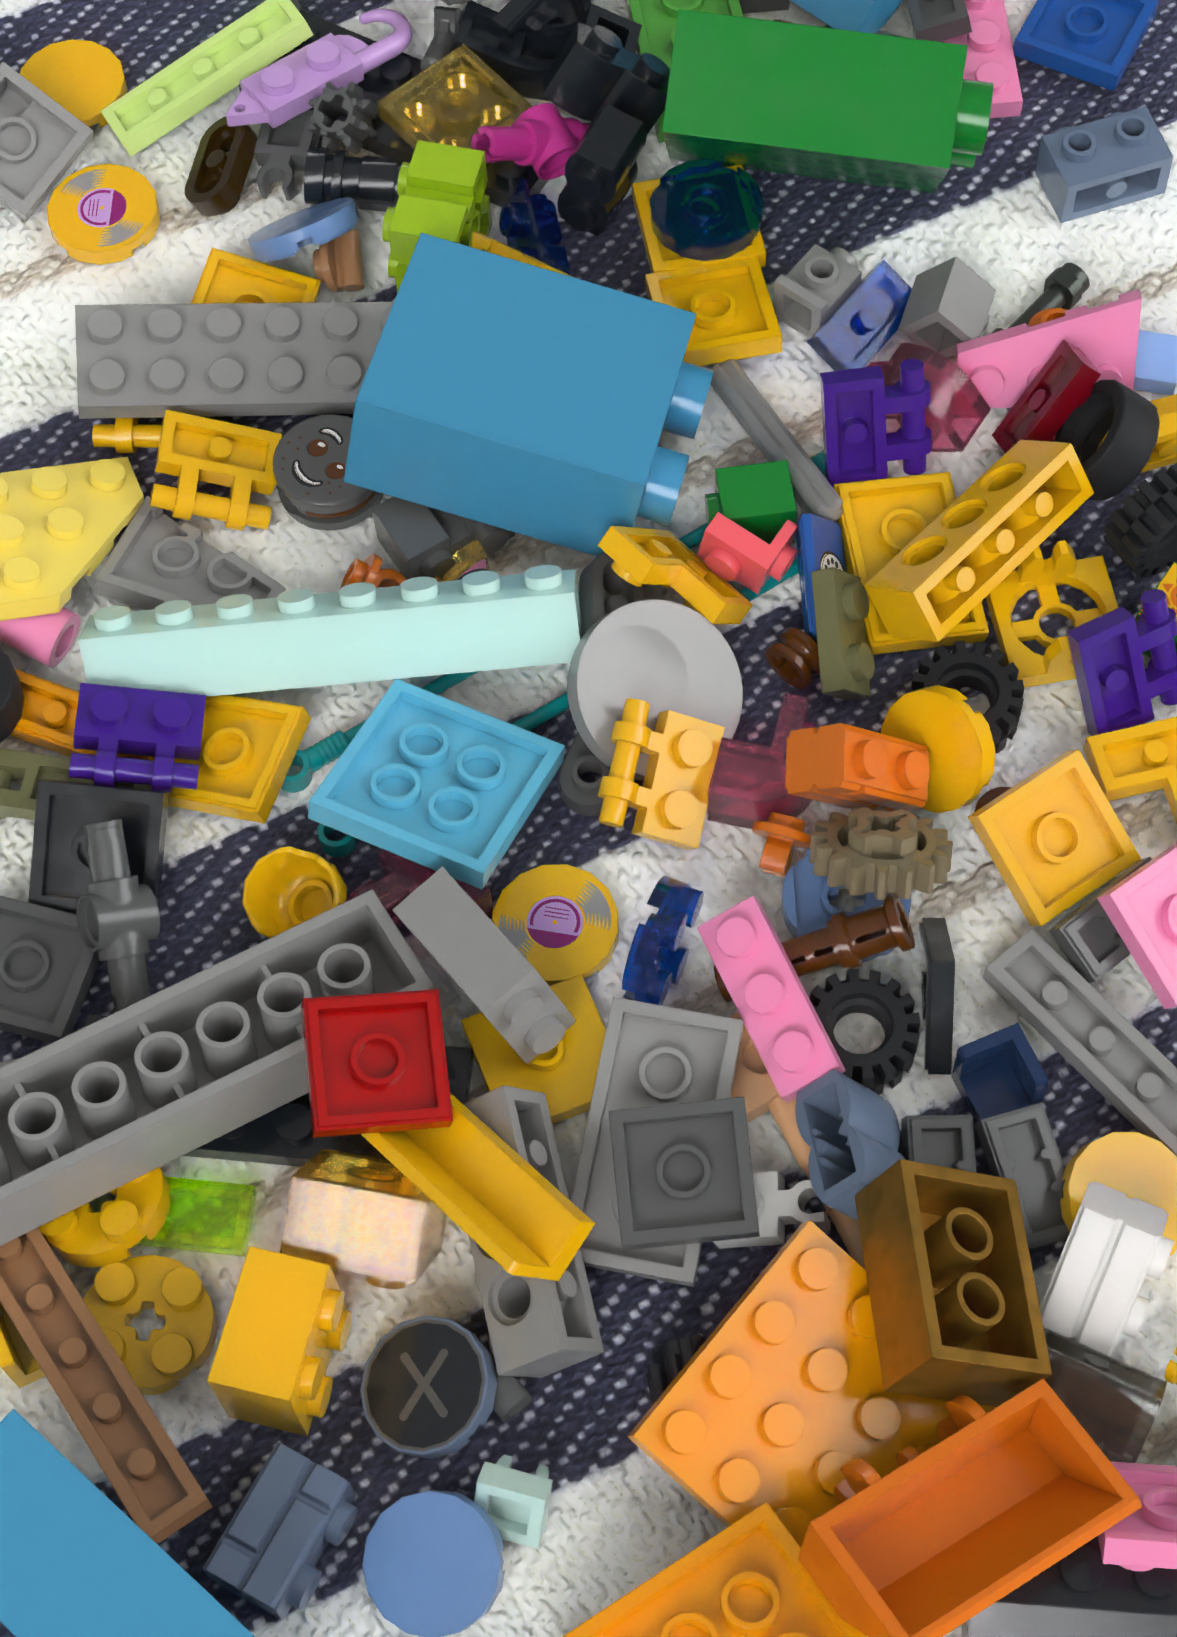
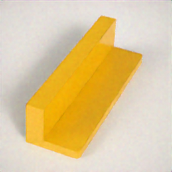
M451 1093L453 1122L450 1127L361 1134L511 1275L559 1281L596 1224Z

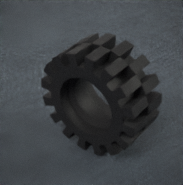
M1177 464L1170 465L1166 472L1161 469L1154 473L1151 482L1148 483L1145 479L1137 485L1139 491L1133 496L1128 494L1121 501L1124 504L1123 508L1114 510L1109 517L1112 522L1105 525L1104 532L1106 535L1103 536L1104 541L1136 576L1140 575L1142 578H1146L1151 572L1153 575L1159 574L1163 571L1165 564L1171 567L1174 561L1177 562Z
M965 641L954 642L952 654H948L944 645L934 649L933 661L925 656L919 663L918 672H914L910 692L934 685L947 688L970 687L982 692L987 696L990 704L988 710L982 715L989 724L995 752L998 754L1005 748L1007 738L1013 739L1024 701L1023 679L1017 680L1018 668L1013 662L1003 667L1005 654L998 649L995 650L991 657L985 656L987 644L976 642L974 652H966Z
M859 968L848 969L846 980L840 981L837 973L826 978L824 989L817 985L810 993V1001L846 1070L842 1074L880 1095L883 1093L884 1084L889 1083L893 1089L901 1082L903 1071L909 1073L913 1065L920 1036L919 1012L913 1013L915 1001L910 993L903 997L900 995L901 984L895 979L891 978L888 984L884 985L880 983L881 972L870 969L869 979L867 980L859 979ZM851 1013L868 1014L882 1025L885 1039L876 1050L870 1053H851L842 1048L836 1041L833 1031L836 1023L842 1017Z

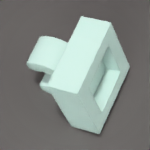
M503 1455L496 1464L485 1461L477 1479L474 1502L486 1510L500 1531L503 1540L538 1549L546 1529L553 1480L548 1479V1467L539 1464L536 1469V1475L511 1469L512 1456Z

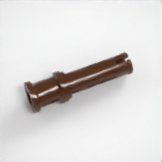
M896 893L887 895L884 899V904L849 916L844 911L832 914V918L827 920V927L781 942L798 977L839 963L843 968L849 967L854 969L862 966L864 958L899 947L905 952L915 948L911 924L905 908ZM714 965V975L720 993L727 1003L732 1002L733 1000Z

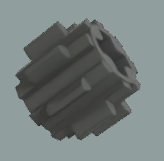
M327 82L326 87L322 89L323 94L318 99L313 97L308 102L314 109L313 116L309 117L311 122L307 125V128L317 136H324L322 146L328 148L333 153L337 149L339 150L340 147L344 149L347 147L354 153H359L360 147L363 146L362 142L368 136L372 138V136L377 135V131L372 127V120L376 119L375 113L379 108L369 99L362 100L364 90L354 82H350L346 88L342 86L338 88L331 82ZM341 114L348 115L344 122L338 120Z

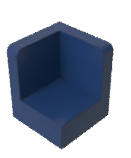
M1019 1023L958 1048L951 1075L975 1123L985 1118L1042 1103L1048 1085V1078Z

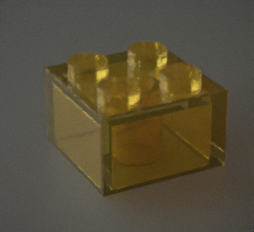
M323 1148L291 1176L280 1253L331 1265L334 1275L339 1274L340 1270L366 1275L365 1281L373 1286L401 1289L406 1287L407 1283L415 1284L441 1252L447 1215L390 1161Z

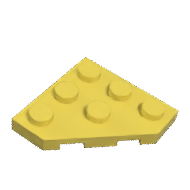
M128 457L0 473V621L59 613L71 599L72 588L84 574L90 576L113 549L115 537L126 525H129L144 502L143 492Z

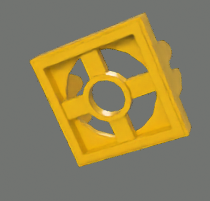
M1066 540L1058 541L1052 549L1051 557L1045 560L1043 559L1040 546H1038L1018 565L1017 570L1012 571L985 597L1000 651L1005 654L1004 665L1006 667L1012 662L1019 670L1017 680L1023 679L1024 688L1076 679L1068 637L1063 636L1054 639L1043 633L1039 622L1044 616L1061 614L1066 616L1075 628L1119 608L1103 555L1076 560L1073 548ZM1068 585L1082 590L1095 601L1098 608L1076 611L1070 605L1060 602L1056 586ZM1036 590L1040 608L1036 611L1034 618L1012 622V612L1017 601L1028 591ZM1036 640L1043 647L1047 648L1045 655L1034 653L1022 642Z

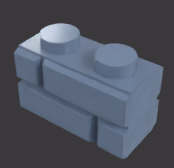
M277 1442L202 1569L217 1585L249 1601L252 1605L273 1617L284 1621L292 1606L302 1610L307 1605L322 1575V1572L315 1568V1565L329 1542L335 1546H339L343 1542L356 1519L358 1508L351 1504L356 1494L350 1482L320 1464L312 1462L307 1457L282 1443Z

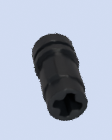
M309 147L304 171V201L306 204L316 205L327 200L350 197L355 203H358L359 209L386 212L388 207H396L399 198L397 193L398 175L403 162H399V159L363 156V158L350 157L347 150L338 149L335 155H330L328 148Z

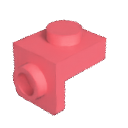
M718 512L705 529L697 556L704 560L709 570L720 578L727 581L736 580L754 593L759 594L770 577L780 581L794 562L799 550L792 547L791 544L798 525L788 519L771 544H768Z

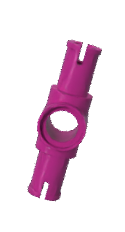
M542 103L523 112L511 126L486 125L477 129L479 133H474L472 137L471 148L485 151L486 164L499 161H514L520 166H532L541 180H552L565 175L566 162L591 122L581 123L573 117L563 118L553 103Z

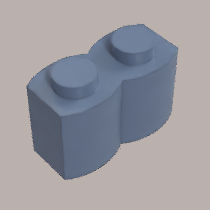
M833 1069L798 1091L795 1104L796 1122L802 1138L811 1147L808 1163L809 1176L815 1194L825 1205L858 1221L855 1195L899 1159H906L898 1152L900 1140L899 1123L895 1110L889 1101Z

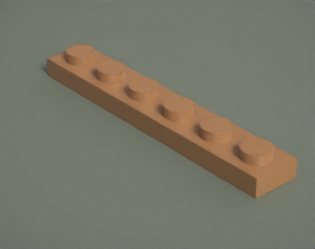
M39 1228L0 1246L1 1304L134 1523L156 1544H159L211 1509V1503Z

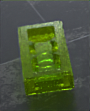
M165 1176L170 1185L169 1200H171L165 1223L151 1241L145 1235L136 1245L246 1257L257 1195L254 1185Z

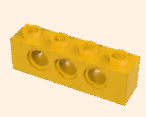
M1019 440L864 585L889 635L939 642L1094 494L1071 443Z

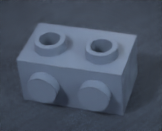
M1147 106L1124 113H1112L1103 119L1072 128L1063 127L1051 134L1041 136L1035 174L1060 223H1064L1164 194L1174 156Z

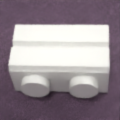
M1096 1181L1093 1183L1089 1182L1040 1306L1043 1328L1067 1339L1073 1337L1079 1344L1105 1355H1114L1122 1334L1135 1339L1150 1303V1299L1138 1295L1146 1275L1160 1280L1174 1244V1240L1162 1236L1169 1214L1164 1209L1140 1199L1127 1198L1125 1193Z

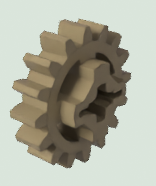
M878 806L875 811L867 807H852L849 816L832 812L830 813L829 822H816L815 832H811L809 863L814 864L813 874L815 876H828L827 885L833 888L844 885L850 891L849 895L861 896L866 893H874L877 900H884L886 894L896 893L899 898L911 899L913 889L929 894L933 892L934 883L945 884L947 882V874L951 869L953 841L947 840L948 831L946 829H932L933 819L928 817L917 820V817L909 810L899 809L894 812H888L885 806Z

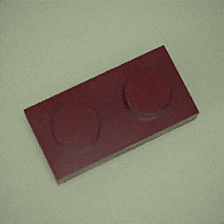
M1063 340L993 432L992 436L1004 453L1009 451L1019 440L1054 442L1057 431L1074 409L1087 401L1093 391L1094 383L1101 373L1082 350Z

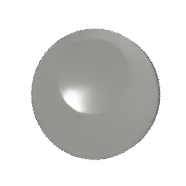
M650 599L632 602L613 610L601 617L586 631L579 641L570 662L567 696L572 719L582 740L590 751L610 768L616 745L610 741L614 722L621 721L627 698L639 699L650 703L646 727L654 732L659 712L667 710L725 727L719 752L720 756L731 742L740 721L743 686L738 663L732 649L721 632L709 620L685 605L667 600ZM640 752L634 776L635 780L644 781L649 758L648 754Z

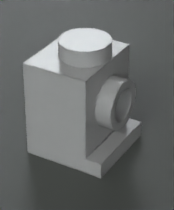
M814 244L786 276L781 274L774 281L773 308L776 318L820 344L860 299L862 271L858 269L855 258L842 248L834 247L829 252Z

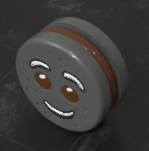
M321 415L306 419L288 430L275 449L273 473L280 501L292 518L307 527L326 531L349 528L368 518L372 514L371 508L380 504L383 499V493L344 482L352 418L340 415Z

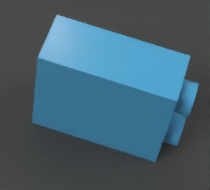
M421 233L355 400L344 482L597 557L604 553L597 545L610 526L634 527L637 517L669 526L690 455L658 446L662 431L690 439L695 438L714 373L712 369L683 361L696 313Z
M12 1409L0 1422V1622L15 1637H255L16 1410Z

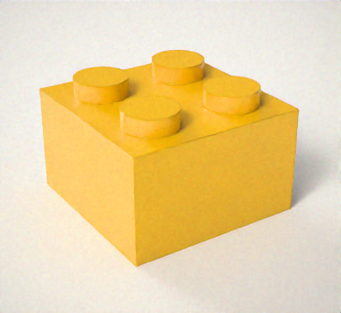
M249 1246L207 1380L228 1417L308 1436L313 1416L318 1418L324 1416L329 1404L333 1384L332 1377L326 1376L332 1351H343L352 1322V1312L345 1310L344 1291L339 1289L331 1265Z

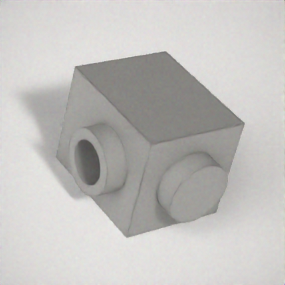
M955 256L916 275L898 330L936 361L940 362L956 355V344L981 337L989 323L988 313L996 289Z

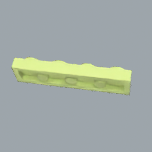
M266 0L100 112L130 157H132L240 85L241 80L262 70L292 51L295 47L312 37L313 33L291 0Z

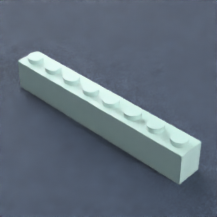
M539 565L527 569L524 574L499 576L494 571H477L465 575L462 580L437 582L433 577L423 576L405 580L400 586L375 588V585L371 583L359 582L346 585L339 589L338 592L314 594L310 589L297 588L284 591L276 598L255 600L250 595L234 594L223 597L213 604L191 605L186 600H173L164 602L155 609L131 611L126 606H111L97 611L94 615H89L78 641L88 684L198 694L209 697L570 663L574 651L582 638L576 569L561 570L560 567L555 565Z

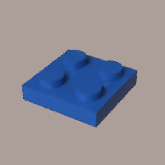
M1037 0L1015 38L1014 55L1115 91L1156 16L1159 0Z

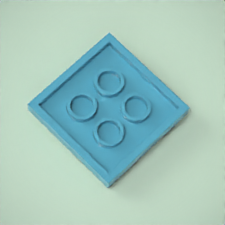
M395 679L308 801V818L437 871L443 866L454 879L482 890L562 765L565 745Z

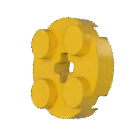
M160 1167L110 1191L111 1194L117 1196L114 1201L104 1202L100 1212L93 1213L90 1202L38 1227L48 1244L57 1251L60 1257L70 1264L87 1268H99L122 1262L132 1256L128 1250L129 1248L138 1244L145 1235L151 1241L166 1221L171 1203V1190Z
M144 1255L132 1257L123 1262L105 1265L96 1274L94 1284L83 1298L142 1395L164 1393L180 1385L178 1381L188 1376L195 1367L198 1370L208 1359L213 1349L217 1334L216 1309L199 1275L191 1268L172 1258ZM154 1309L158 1318L165 1319V1325L163 1329L152 1330L149 1340L140 1341L138 1340V1332L135 1328L130 1327V1324L134 1317L141 1316L143 1310Z

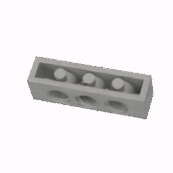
M502 1085L464 1104L569 1199L545 1093ZM469 1237L475 1265V1282L481 1293L489 1331V1348L495 1359L499 1376L542 1378L604 1353L581 1248L560 1280L554 1281L509 1274Z

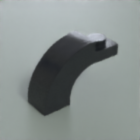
M474 1L466 2L461 12L449 54L497 74L493 85L494 89L519 97L549 101L543 95L544 75L578 23L592 28L596 25L608 28L620 38L624 49L634 53L642 25L591 3L586 13L571 24L552 27L550 30L536 32L531 28L517 29L512 34H507L492 22V18L498 13L497 11Z

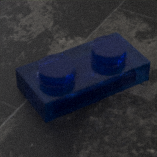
M882 260L862 279L807 340V343L834 371L865 367L898 330L912 288L885 260Z

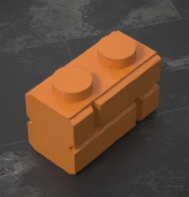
M844 723L820 726L819 729L812 727L790 731L787 738L785 788H787L788 794L845 808L867 807L875 811L878 806H885L888 812H894L895 809L911 810L924 808L926 801H928L930 766L929 751H927L925 745Z

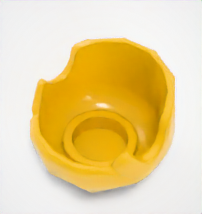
M285 846L268 853L256 861L244 880L242 905L251 925L256 931L268 938H272L345 903L347 886L336 866L329 863L322 856L292 846Z

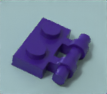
M915 358L902 361L900 363V380L895 385L885 386L881 365L820 373L825 477L832 487L834 484L886 479L888 478L887 461L903 460V471L909 475H920L927 470L926 455L932 450V431L925 423V408L931 403V384L928 380L924 379L923 361ZM901 413L902 427L896 432L886 433V415Z
M1152 589L1141 595L1140 600L1143 612L1139 616L1138 622H1135V617L1125 608L1119 607L1067 631L1087 730L1091 736L1142 725L1155 719L1151 698L1158 695L1161 703L1164 705L1177 704V651L1174 637L1177 635V617L1175 611L1168 607L1166 593L1163 590ZM1150 649L1152 658L1149 660L1147 668H1145L1142 653Z
M80 683L74 729V749L97 751V755L71 753L69 778L94 780V785L114 786V782L152 785V790L169 791V793H171V787L197 790L199 765L174 763V758L200 761L206 695ZM118 753L155 756L154 760H143L117 756Z

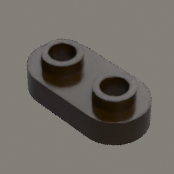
M226 116L212 124L202 136L184 190L187 200L201 215L206 217L226 214L237 205L254 157V149L257 142V135L249 125L229 127Z

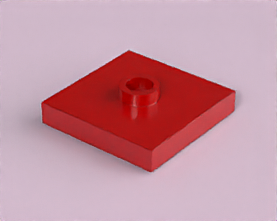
M439 989L302 999L301 1012L313 1138L451 1126L453 1115Z

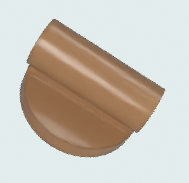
M349 230L345 234L320 245L319 249H315L313 252V266L318 280H321V283H326L333 293L343 291L355 292L364 289L360 232L357 230Z

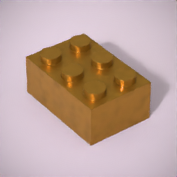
M899 1159L855 1195L885 1392L951 1400L963 1394L972 1398L979 1405L998 1407L1041 1379H1047L1052 1375L1016 1180Z

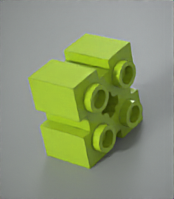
M418 140L411 162L402 163L397 182L399 198L396 207L387 208L382 226V239L384 242L390 243L391 249L388 259V276L395 278L397 293L421 233L469 247L472 246L473 232L478 231L489 236L492 218L490 198L484 194L488 182L485 151Z

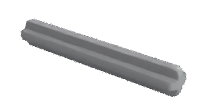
M730 359L721 365L714 364L711 367L714 370L711 386L768 462L788 461L794 497L806 513L837 521L843 514L841 497L735 360Z

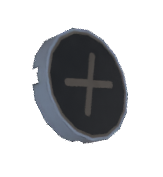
M422 1316L400 1323L379 1340L365 1363L360 1392L364 1417L380 1440L405 1455L435 1459L458 1452L471 1441L468 1438L475 1433L478 1426L485 1425L493 1411L498 1383L493 1357L484 1343L480 1342L474 1333L449 1318Z

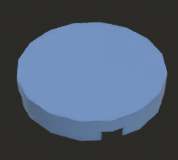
M338 198L280 218L259 229L247 240L258 261H276L296 255L295 252L300 251L299 248L312 243L314 245H323L345 234L357 225L359 215L352 198Z
M429 1490L400 1498L379 1515L366 1538L362 1568L367 1591L382 1616L407 1634L422 1637H442L460 1633L485 1616L501 1592L505 1570L502 1571L504 1563L502 1552L504 1547L501 1533L486 1510L465 1495L445 1490Z

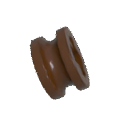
M789 627L781 634V643L774 642L766 649L765 656L772 669L781 679L795 688L804 689L812 682L811 673H820L818 644L803 631Z

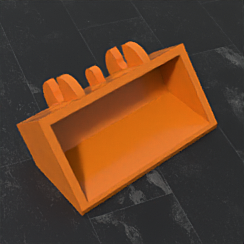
M1044 1378L988 1413L969 1396L960 1394L944 1405L950 1416L937 1424V1431L941 1442L921 1454L912 1446L901 1450L896 1454L899 1468L883 1478L867 1462L859 1458L851 1460L840 1468L846 1480L834 1487L838 1505L809 1523L798 1559L843 1621L868 1637H943L1142 1507L1137 1494Z

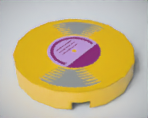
M109 163L88 166L67 176L53 190L47 205L48 225L52 237L58 246L60 245L65 248L67 254L77 261L98 265L121 262L133 256V249L139 247L143 242L146 247L155 237L161 221L157 195L147 178L130 167Z
M568 864L541 865L519 874L502 890L492 911V921L533 965L549 986L580 974L585 979L592 976L596 971L599 973L610 962L619 941L618 909L609 889L590 872Z

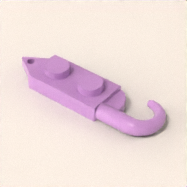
M385 8L372 9L359 16L360 23L383 22L389 24L394 29L390 35L368 46L360 39L350 35L334 36L332 33H329L240 81L241 92L226 113L228 126L268 123L274 129L313 108L308 103L309 100L313 99V97L318 99L323 94L322 89L326 87L327 82H331L338 88L340 86L346 88L350 82L355 84L364 80L365 73L397 57L408 47L412 38L411 24L404 15L395 10Z

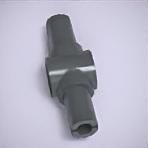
M122 819L82 825L92 883L86 884L87 894L79 897L76 913L77 924L84 945L89 951L98 952L99 961L106 960L114 1013L151 996L145 953L151 952L149 941L157 939L160 932L159 908L153 891L148 885L139 884L138 875L131 876Z

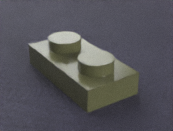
M834 567L812 571L822 693L847 701L870 698V679L874 675L875 664L872 651L866 643L864 618L869 613V599L864 586L861 584V577Z

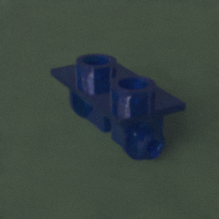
M521 179L510 201L505 202L502 206L499 218L501 234L506 236L509 247L572 276L565 247L547 246H558L563 239L554 202L541 193L530 196L527 180Z

